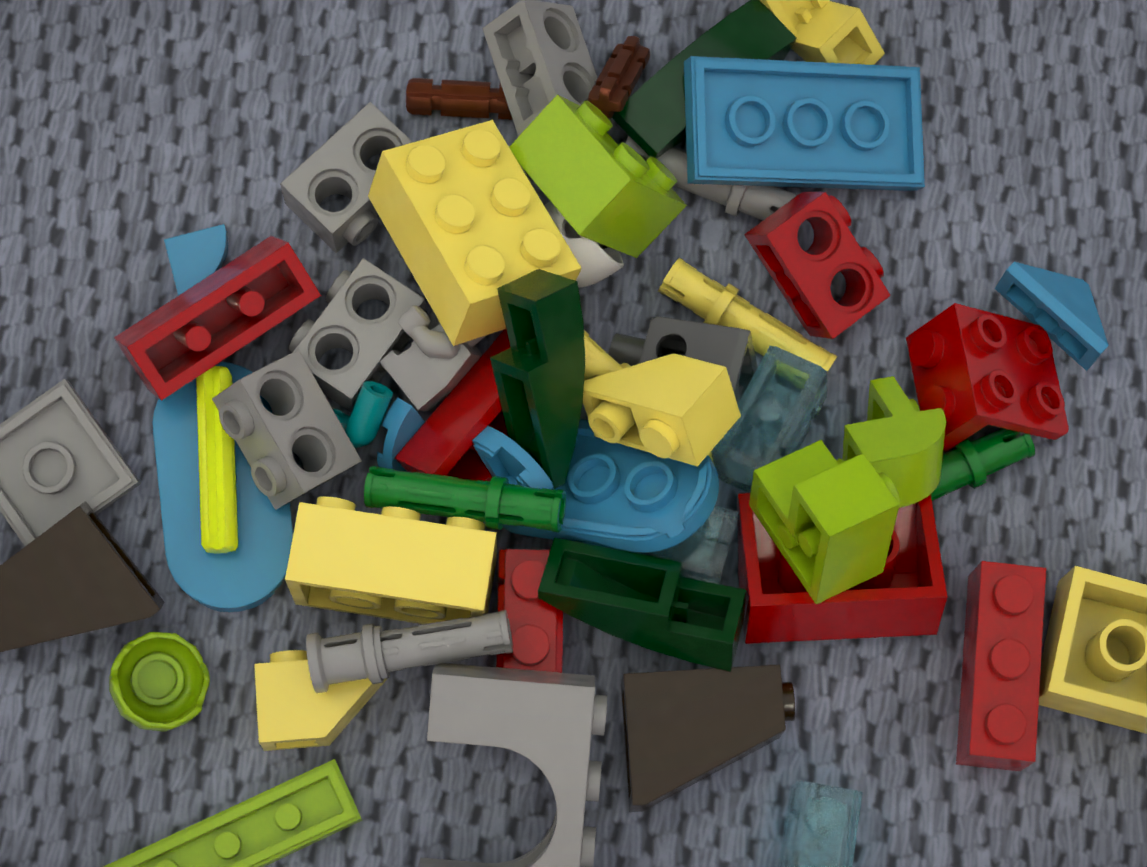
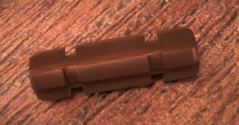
M628 36L624 44L616 45L611 58L609 57L600 73L596 85L593 86L588 95L587 101L595 105L608 119H611L614 112L623 110L628 97H630L643 69H645L649 61L650 49L640 45L639 37Z
M412 78L408 81L406 108L410 114L432 115V110H441V116L489 118V113H498V119L513 120L501 83L499 88H490L491 82L442 80L441 85H433V79Z

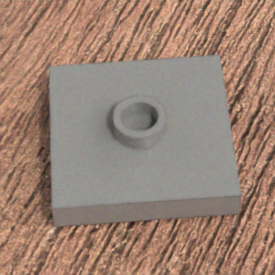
M63 379L0 424V512L24 546H27L85 501L95 514L98 515L141 484L71 383L66 379Z

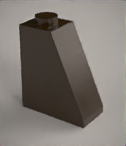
M86 501L0 565V652L150 618L161 610L165 603Z
M780 664L732 667L731 672L710 668L623 674L621 696L629 812H643L779 739L786 730L785 721L795 720L792 682H782Z

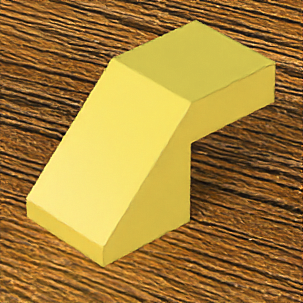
M760 0L797 38L791 49L806 62L874 65L885 54L860 8L830 0Z

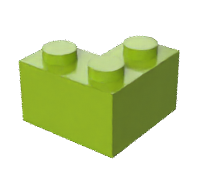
M557 94L509 148L519 165L580 236L638 258L687 206L672 189L677 183V179L656 158L650 156L645 161L626 143L622 142L618 145L607 133L613 127L611 121L591 102L585 100L581 105H578Z
M819 440L755 469L749 506L814 603L818 604L883 573L900 507V499L892 480L883 472L877 473L864 453L847 461L840 458L835 460L824 442Z

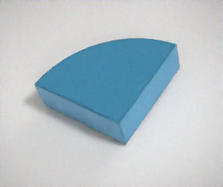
M224 224L164 239L178 296L219 270L228 254V236Z
M398 397L388 410L382 426L388 429L385 437L383 453L377 452V463L382 468L406 471L395 459V456L425 421L412 405Z
M487 426L472 440L475 450L492 477H506L509 480V484L522 485L524 487L553 488L552 481L540 465L520 445L504 433Z

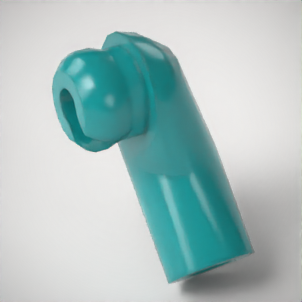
M365 381L362 384L351 415H347L339 409H333L355 449L366 446L374 440L386 414L393 392L381 383Z

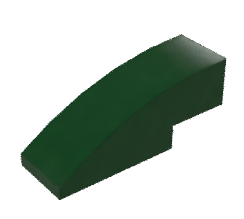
M750 0L730 13L670 60L628 98L623 110L614 112L612 118L649 157L658 158L686 139L684 61L690 56L784 61L797 38L760 0Z
M537 269L497 288L511 348L490 357L508 437L520 445L540 465L552 481L553 489H556L565 484L576 444L581 416L585 374L584 321L578 282Z
M554 537L538 589V598L573 618L638 646L691 663L731 672L744 621L746 589L682 577V562Z

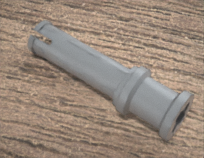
M501 610L481 616L458 618L403 629L383 631L381 626H375L374 623L363 625L362 631L358 633L322 638L318 632L307 634L306 650L313 688L316 693H323L328 691L330 684L367 678L372 684L383 683L384 679L389 678L390 672L407 668L461 661L486 655L513 653V642L507 611Z

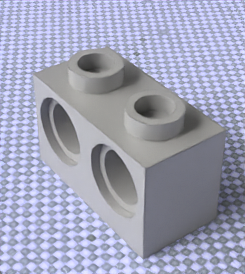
M520 0L482 28L518 137L557 94L578 105H581L588 99V95L593 86L596 85L598 78L573 6L538 0Z
M369 102L280 183L285 204L335 253L341 250L348 242L356 246L374 231L379 222V219L376 217L378 213L368 197L376 170L366 167L364 165L370 157L381 154L384 150L409 144L412 141L377 107ZM334 194L344 195L351 200L346 208L337 212L326 211L320 207L321 202L326 197Z
M362 258L352 273L344 270L335 279L326 295V301L329 303L316 322L311 319L306 320L297 330L289 345L291 352L299 349L324 395L350 412L353 410L362 384L365 381L379 383L387 373L380 360L392 350L402 352L411 340V337L398 324L400 317L415 305L420 306L427 314L425 298L364 258ZM371 299L381 300L389 306L386 313L377 319H364L356 314L357 308L363 302ZM342 348L353 355L350 362L340 369L331 370L319 364L323 354L330 349Z
M299 349L239 379L212 398L219 411V419L223 429L231 438L236 440L251 467V475L255 485L269 498L275 510L362 462ZM260 396L269 403L272 413L263 406ZM292 452L299 456L304 470L296 464Z

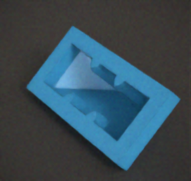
M1014 261L995 287V290L1033 324L1040 325L1047 332L1049 338L1086 371L1109 346L1090 286L1084 280Z

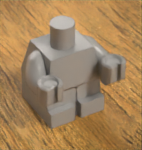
M415 305L400 317L398 323L414 340L411 343V347L404 352L392 350L380 360V363L417 410L434 412L483 355L475 345L486 336L453 346L435 313L432 312L427 315L420 306Z

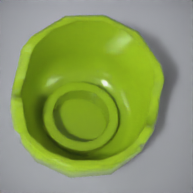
M148 632L125 644L115 658L109 676V692L120 716L139 729L166 732L187 724L202 711L210 683V675L207 666L203 663V657L196 646L176 633Z

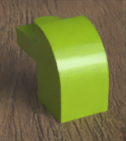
M894 376L870 380L867 421L844 425L842 460L847 461L864 453L877 473L883 472L892 480L899 495V508L915 504L928 497L940 482L946 428L945 414L942 408L920 411L917 402L914 399H908Z

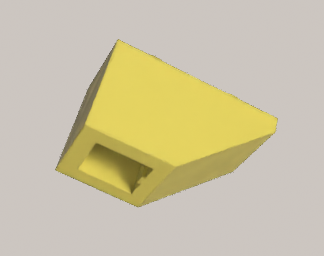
M675 353L584 381L583 405L588 416L589 426L595 437L601 438L608 443L622 444L652 453L660 458H670L697 467L741 417L725 366Z
M287 650L270 654V663L254 664L259 744L264 751L330 746L387 679H384L383 683L372 684L368 678L330 684L327 692L316 693L310 677L307 651Z

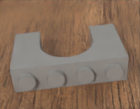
M451 663L435 665L431 682L427 741L500 747L525 756L546 776L554 792L557 808L553 823L541 842L528 853L516 859L500 863H481L420 857L418 867H593L596 827L583 826L586 801H599L602 761L589 760L591 735L604 736L607 711V695L595 694V675Z

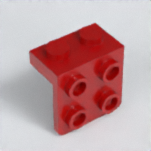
M954 303L906 337L920 411L942 408L946 417L944 452L987 425L1057 440L1068 433L1069 426L1065 412V402L1061 394L1052 353V344L1047 332L1040 325Z

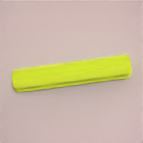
M214 366L196 378L201 545L206 552L214 554L233 552L238 547L235 440L223 429L219 419V411L212 398L233 384L229 369L223 366Z

